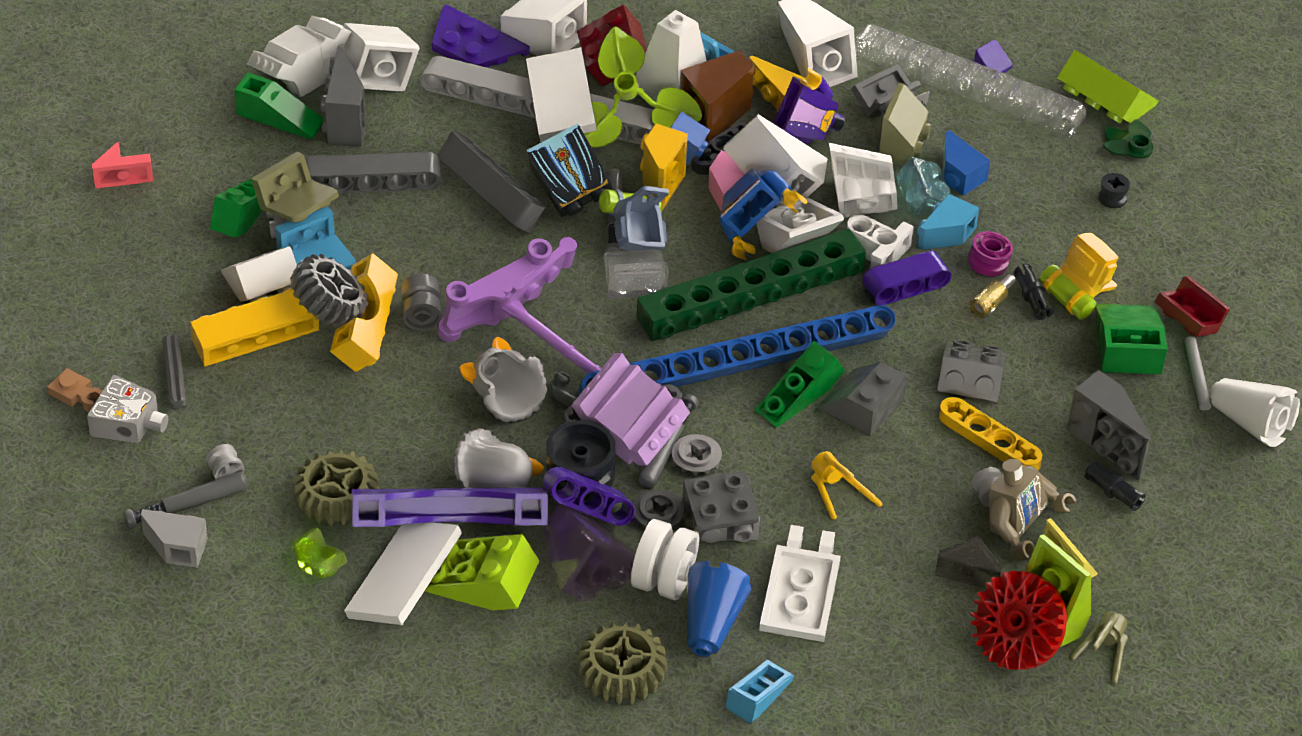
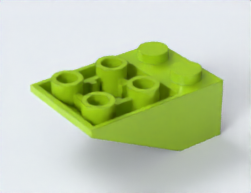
M523 534L458 539L428 584L425 592L489 610L518 609L537 568L539 559Z

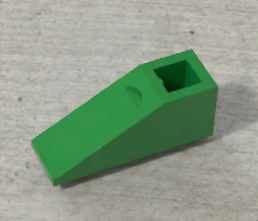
M248 72L234 89L236 114L310 140L314 138L322 127L323 118L273 80Z
M251 179L241 182L239 185L215 196L210 230L236 238L251 228L263 211L260 209Z
M813 341L755 408V411L778 428L827 393L843 375L845 369L833 354Z

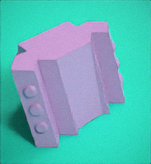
M614 353L571 405L581 420L600 424L611 433L615 440V454L628 464L635 462L637 465L647 466L690 414L682 399L673 398L666 386L657 384L638 365H630L623 353Z

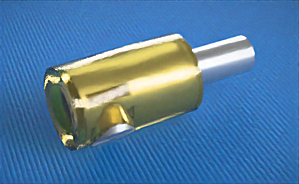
M1009 274L1000 282L994 280L969 302L972 313L980 318H985L1008 297L1007 289L1015 283L1014 276Z

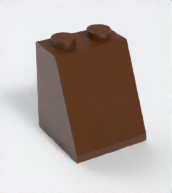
M740 50L682 69L680 72V89L688 93L697 102L702 113V118L698 123L710 130L705 138L706 142L727 130L751 109V100L754 95L752 86L755 67L753 62L747 59Z

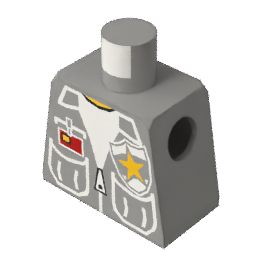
M117 375L112 376L87 415L90 436L139 443L148 429L163 433L169 419L167 414L158 412L156 395L152 391Z

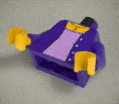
M811 68L807 69L809 74L805 80H800L793 76L773 122L774 125L804 144L812 143L814 139L823 140L829 129L840 131L845 122L844 116L836 113L838 103L832 99L833 91L825 79Z

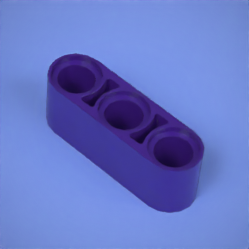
M926 251L870 269L863 276L862 284L877 305H887L942 288L949 283L952 274L935 251Z
M562 467L552 468L544 476L543 483L545 489L560 504L616 526L626 525L634 517L635 509L632 502L615 488ZM567 480L566 486L562 490L556 491L558 483ZM595 491L591 500L583 501L587 493ZM622 502L621 508L617 512L611 513L612 507Z

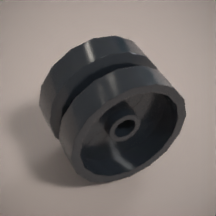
M582 420L562 424L551 432L546 442L547 472L552 468L562 467L607 486H612L615 480V440L606 428L600 424ZM567 480L559 482L556 486V491L562 490L566 486ZM595 491L587 493L583 501L591 500Z

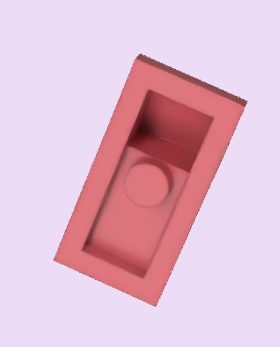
M119 143L113 145L92 164L95 189L153 182L150 154L121 157Z

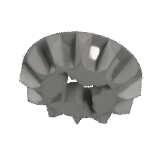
M691 434L680 438L674 444L672 457L674 466H679L682 473L691 471L694 476L698 472L708 475L711 469H718L719 462L722 460V451L714 439L705 435ZM692 451L693 453H696L697 456H702V460H698L696 457H691Z

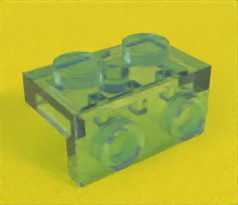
M911 157L896 176L912 215L917 216L926 205L934 208L938 202L941 203L950 194V188L944 180L941 168L932 161L926 162Z

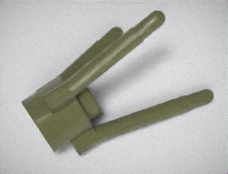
M1114 611L1104 613L1100 623L1093 626L1091 632L1070 655V660H1076L1095 638L1096 640L1092 645V650L1094 651L1098 650L1101 644L1107 646L1116 644L1117 648L1111 683L1117 684L1124 646L1128 640L1127 635L1124 634L1127 628L1126 619Z

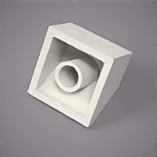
M289 246L223 268L221 272L240 302L250 300L251 303L262 297L267 298L266 293L277 290L279 294L291 289L290 277L297 264Z

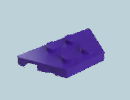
M447 4L443 6L432 41L433 51L450 59L486 68L508 62V57L521 54L522 57L530 54L529 45Z

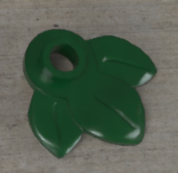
M1135 119L1130 124L1128 130L1106 126L1105 136L1107 142L1103 144V147L1108 152L1116 155H1130L1139 159L1147 158L1153 153L1154 146L1150 138L1151 131L1141 121Z

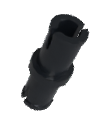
M1022 264L1025 275L1018 266L1013 274L1022 288L1024 300L1030 303L1038 320L1045 319L1042 309H1044L1049 318L1054 313V309L1045 295L1046 289L1044 285L1038 282L1030 264Z
M1097 461L1092 462L1087 467L1084 477L1102 488L1105 495L1110 498H1117L1133 511L1138 510L1142 506L1146 495L1125 482V477L1120 474H1113Z

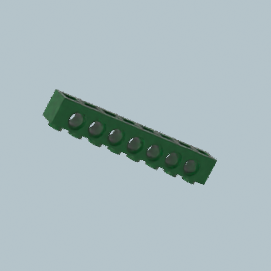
M848 228L638 297L636 318L652 341L669 338L676 333L688 329H696L703 324L715 320H723L730 315L742 311H750L754 307L769 302H777L781 298L796 293L801 294L808 289L820 285H828L835 280L847 276H855L859 272L864 271L866 250Z

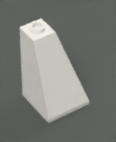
M782 0L778 2L780 26L802 77L807 78L809 74L807 69L811 68L825 79L829 87L858 77L854 27L812 0Z
M675 10L657 24L645 53V62L636 75L639 88H642L655 101H657L658 94L662 89L669 87L680 89V72L682 69L707 61L698 22Z

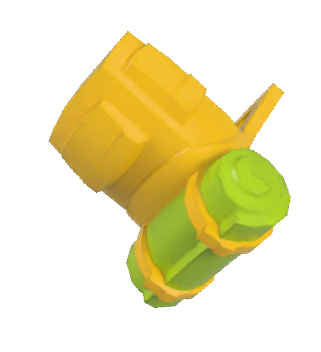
M1084 233L1075 237L1067 252L1065 262L1061 267L1054 264L1048 266L1041 273L1038 280L1044 285L1048 293H1051L1066 307L1070 314L1075 315L1079 320H1083L1094 311L1097 304L1094 300L1095 296L1101 292L1116 288L1117 284L1112 280V276L1117 268L1116 262L1119 257L1093 233Z

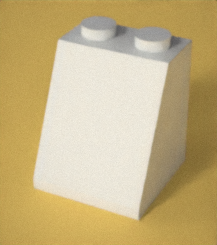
M520 0L501 15V32L529 45L530 52L536 56L570 50L579 43L577 31L587 25V0Z
M344 23V28L352 32L343 49L360 78L364 89L405 91L419 51L418 44L398 27Z

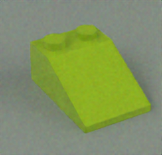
M1043 534L1038 538L1025 571L1039 574L1049 580L1059 591L1064 601L1067 627L1060 646L1062 647L1082 636L1091 615V574Z

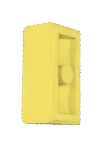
M1051 518L1047 519L1044 535L1091 574V578L1096 576L1098 573Z

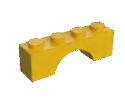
M373 253L353 264L350 271L353 276L358 277L357 281L365 287L364 292L368 295V305L361 318L356 317L335 330L330 349L333 355L355 372L366 366H372L379 359L387 317L390 314V305L396 290L395 284L398 274Z

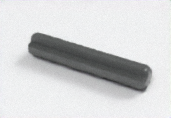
M166 335L163 338L169 404L173 409L178 407L184 408L186 406V395L179 337L177 335Z

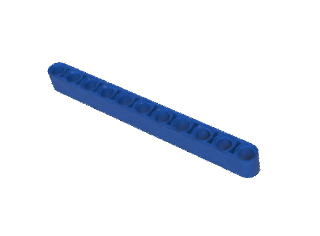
M878 305L629 364L638 365L643 372H654L658 377V380L655 381L657 384H670L679 387L798 359L813 341L817 342L827 351L879 340L884 338L895 325L896 315L890 307ZM873 318L881 319L885 327L877 326ZM845 324L854 326L857 334L848 332ZM817 331L825 332L829 340L825 341L819 338ZM789 337L796 338L800 342L801 347L791 345ZM760 344L770 346L772 354L764 353L760 348ZM731 351L742 353L744 360H736L732 356ZM703 358H711L715 362L716 367L706 366ZM674 365H683L687 373L680 374L676 372ZM600 370L588 373L583 378L577 390V397Z

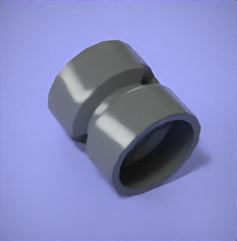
M422 273L407 277L401 286L404 323L413 330H430L436 327L442 319L439 281L429 274Z

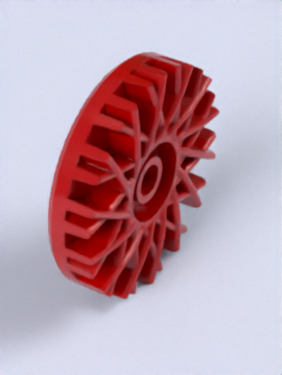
M1027 571L1003 572V576L992 577L991 582L985 583L988 587L985 592L977 593L980 600H974V604H978L977 612L970 613L972 617L976 618L971 621V625L976 626L977 633L972 634V637L979 638L976 641V645L983 647L985 650L981 654L989 656L988 660L998 663V667L1012 670L1037 668L1049 661L1063 642L1067 627L1064 601L1056 587L1039 574Z

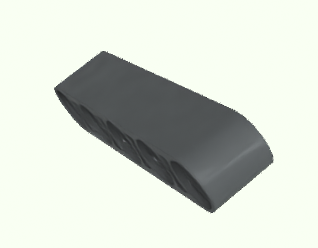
M452 130L437 156L512 224L523 231L530 232L545 209V205L471 139L458 131Z
M432 152L305 157L311 180L337 189L338 193L434 190L441 183L440 160Z

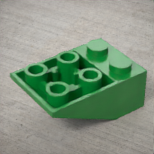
M1096 304L1095 316L1101 372L1162 374L1167 353L1165 327L1155 306Z

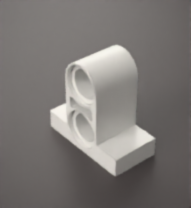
M865 215L852 216L847 222V229L849 228L866 250L865 259L871 261L870 269L897 261L911 247L913 226L904 221L896 230Z

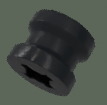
M1109 173L1103 176L1099 192L1100 203L1108 208L1115 209L1124 206L1127 202V193L1130 188L1128 178L1119 173Z

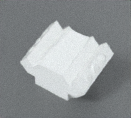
M311 16L306 27L295 25L270 40L264 52L253 51L247 65L282 80L291 93L302 97L326 82V77L331 76L329 71L330 58L336 56L338 46L344 47L352 31L326 18Z
M829 143L839 213L843 214V218L871 213H884L898 209L893 163L890 155Z

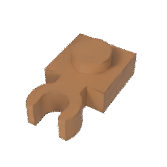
M68 368L47 386L50 396L71 407L80 402L88 412L94 406V402L91 400L98 399L103 392L99 388H92L91 380Z

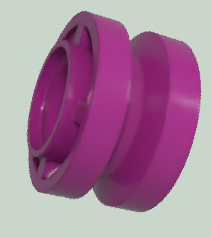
M984 231L976 234L967 257L969 266L984 276L995 277L1002 275L1007 270L1013 252L1012 243L1005 236L997 232Z

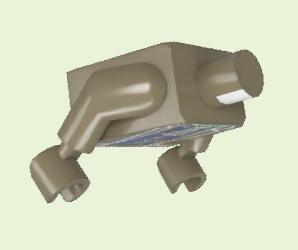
M1009 459L1003 463V473L989 489L990 531L999 534L1006 544H1011L1010 554L1014 560L1023 561L1029 559L1028 555H1032L1035 545L1030 540L1020 542L1019 538L1049 504L1048 498L1051 499L1053 511L1059 513L1070 512L1065 503L1075 504L1076 498L1071 493L1059 494L1056 492L1057 487L1034 467L1023 466L1017 459Z

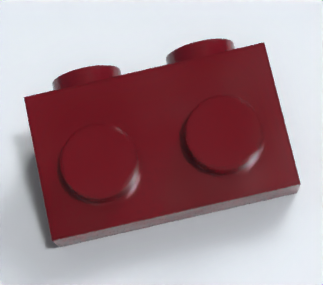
M1184 276L1176 290L1160 292L1154 302L1163 309V313L1166 316L1176 319L1185 326L1186 332L1197 337L1217 333L1230 311L1227 305L1190 276Z

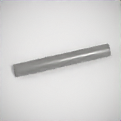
M1189 336L1185 338L1184 344L1199 409L1209 410L1211 409V402L1195 337Z

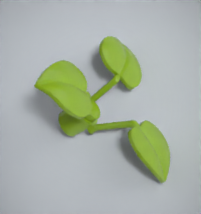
M613 27L602 43L598 62L602 73L607 78L614 79L617 93L614 95V102L610 111L604 103L592 102L597 130L584 133L591 147H603L611 144L618 138L622 130V122L614 114L617 111L619 101L621 99L632 100L637 95H640L650 106L655 107L651 116L654 125L659 124L670 128L680 112H683L697 122L700 121L702 118L700 107L685 91L670 87L662 89L658 94L657 102H655L642 88H639L634 74L642 68L645 62L644 49L636 39L627 35L618 27Z

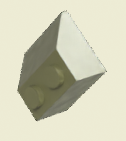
M898 83L883 117L879 153L890 155L894 164L911 168L915 158H921L924 148V142L922 141L928 140L932 124L927 123L929 111L903 83Z

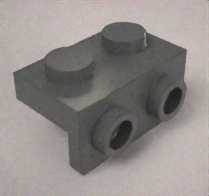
M896 64L855 84L851 90L868 116L878 112L880 115H884L898 83L905 84L915 97V92L921 84L918 80L910 83L899 64Z

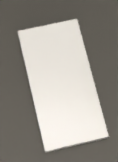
M581 47L527 58L526 62L540 142L557 135L577 123L583 133L596 131Z
M442 523L402 524L344 610L348 619L403 625L462 534L459 526Z

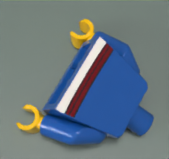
M752 168L723 196L719 223L731 243L734 242L732 254L745 261L747 260L744 255L745 250L755 254V247L741 239L742 236L778 204L781 198L784 197L785 206L795 213H799L794 207L798 200L807 204V200L798 192L791 191V186L775 171L764 170L758 173Z

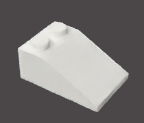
M805 198L807 204L800 200L795 203L794 207L799 213L793 212L785 205L771 209L756 223L761 246L763 249L775 253L824 237L844 220L843 214L809 198Z

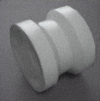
M222 444L216 446L206 456V464L213 470L215 480L236 472H244V465L237 458V452L232 445Z
M995 467L985 468L972 478L971 483L975 491L979 493L978 497L985 507H989V489L1001 475L1000 470Z

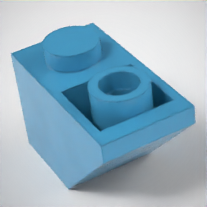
M948 194L941 203L938 202L934 206L928 219H923L920 222L916 232L919 236L918 248L924 250L962 245L977 227L979 207Z

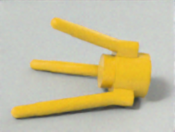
M822 452L814 458L811 468L815 473L811 476V479L817 485L832 520H835L837 516L824 482L834 484L843 477L876 506H882V502L854 478L853 473L840 464L831 452Z

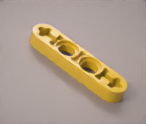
M949 397L941 402L939 419L944 425L1003 462L1009 459H1017L1023 466L1028 465L1037 470L1040 469L1042 452L1037 446L960 398ZM979 424L985 427L986 430L977 432L972 430L970 426ZM1005 440L1010 443V446L1005 448L999 447L995 444V441Z

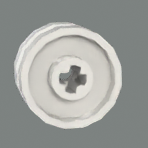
M652 519L641 537L633 561L631 572L632 587L648 592L657 585L660 596L678 600L687 585L689 568L696 561L699 547L698 532L679 528L673 534L670 523Z

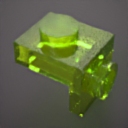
M312 528L291 543L300 568L319 578L324 579L334 575L338 568L348 562L344 551L325 544L321 531L317 528Z

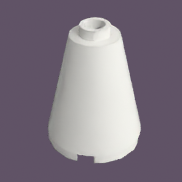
M1223 378L1216 382L1210 391L1211 402L1215 408L1263 444L1270 447H1276L1286 439L1280 436L1286 429L1292 430L1300 407V398L1294 395L1297 391L1284 386Z

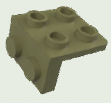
M295 152L251 178L260 209L295 223L304 221L308 218V215L318 209L329 206L331 201L339 197L337 189L311 180L304 154Z

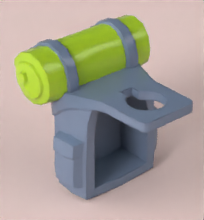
M643 186L635 193L621 192L618 189H606L601 192L599 208L602 212L609 213L615 217V235L620 249L635 253H658L665 248L667 233L666 223L662 221L661 201L669 195V189Z

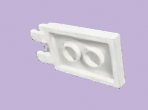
M791 525L787 546L777 545L759 631L824 642L840 565V556L832 554L835 532L822 531L819 551L816 552L801 549L804 527Z

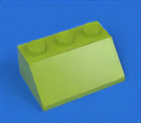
M1076 50L1073 51L1057 79L1065 83L1063 89L1076 97L1079 92L1087 97L1084 102L1097 110L1103 106L1109 110L1106 115L1120 124L1123 119L1132 123L1159 102V100Z

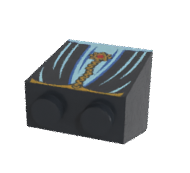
M578 123L527 150L533 173L561 217L567 214L572 216L579 213L587 203L591 201L599 202V197L603 190H612L608 175Z

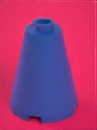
M710 561L697 562L689 568L687 645L694 654L702 657H708L719 651L752 589V584H749L750 577L748 574L737 567L720 562L719 568L710 567Z

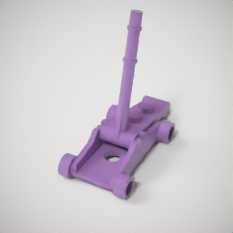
M564 237L561 239L559 247L552 252V247L548 241L538 238L534 239L528 245L526 256L470 285L462 281H453L448 284L445 292V300L447 302L445 314L438 325L439 338L446 342H453L460 338L463 330L482 324L495 326L500 323V320L513 317L563 354L565 359L568 358L587 374L601 370L599 365H595L578 352L573 345H569L531 316L522 305L527 300L530 301L540 296L543 285L546 282H553L562 268L571 267L577 249L576 241L573 238Z

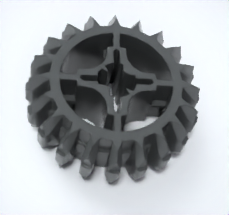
M323 254L307 256L298 263L290 277V287L294 290V297L300 300L299 305L304 306L308 310L307 313H312L316 320L321 319L327 326L332 324L333 327L339 328L356 317L361 318L368 305V295L364 292L365 287L357 281L358 277L353 276L350 272L351 269L347 270L342 262H335L333 257L327 259Z

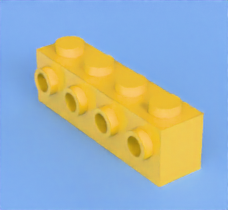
M291 288L283 293L267 298L262 297L241 306H233L216 314L202 316L190 321L192 341L204 367L319 331V320H316L312 313H307L308 310L304 306L299 305L300 300L294 297V290Z

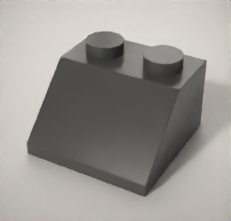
M882 362L853 369L821 402L819 409L871 436L904 400L907 375Z

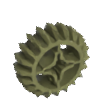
M328 449L326 455L322 456L316 453L314 460L306 459L304 466L298 467L297 476H294L293 495L300 512H305L308 520L315 518L318 525L327 520L330 527H332L335 521H340L345 526L346 520H352V489H379V478L373 468V464L367 463L365 456L357 458L354 451L346 455L342 449L339 453L332 454Z
M612 621L609 629L600 625L597 633L589 632L587 641H582L577 656L578 674L580 679H583L585 689L591 688L594 697L603 693L605 703L611 697L616 698L618 705L625 698H628L630 703L633 704L635 696L645 701L648 692L655 694L658 685H662L665 671H667L665 647L661 646L660 638L653 637L651 629L642 632L639 623L633 628L629 627L626 621L622 626H616ZM625 658L623 661V667H620L621 659Z

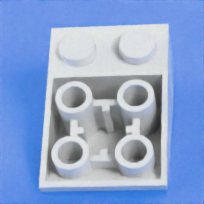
M759 114L723 148L744 174L752 168L758 173L764 170L775 171L791 186V191L798 192L804 198H807L824 183L828 159ZM784 197L781 198V201L778 204H776V206L780 207L785 205Z

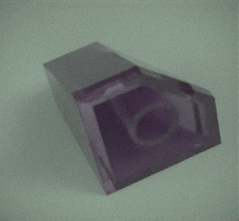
M559 503L550 517L548 525H545L543 528L558 589L585 602L595 598L596 591L611 586L613 590L624 586L631 576L636 552L585 513Z

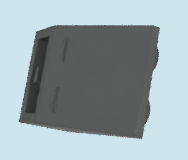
M338 46L336 56L330 58L329 71L331 76H327L325 82V92L327 95H322L321 112H326V116L323 117L322 132L327 133L328 144L362 147L366 129L364 86L343 47Z
M1098 370L1075 388L1067 430L1075 438L1084 441L1094 448L1099 455L1114 462L1123 472L1131 474L1140 480L1143 476L1151 436L1123 386Z

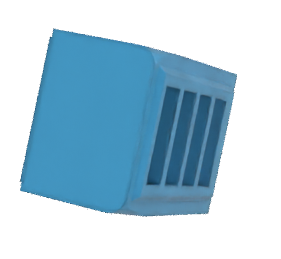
M766 660L729 689L725 707L748 723H752L793 681L794 675ZM766 674L770 678L774 679L775 682H772L771 680L765 678L764 675Z

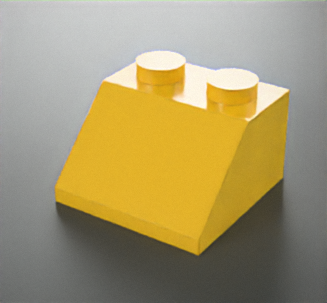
M655 124L650 133H646L643 136L641 142V149L644 150V155L641 160L640 170L643 171L642 183L644 186L669 189V195L661 201L663 211L686 175L688 134Z

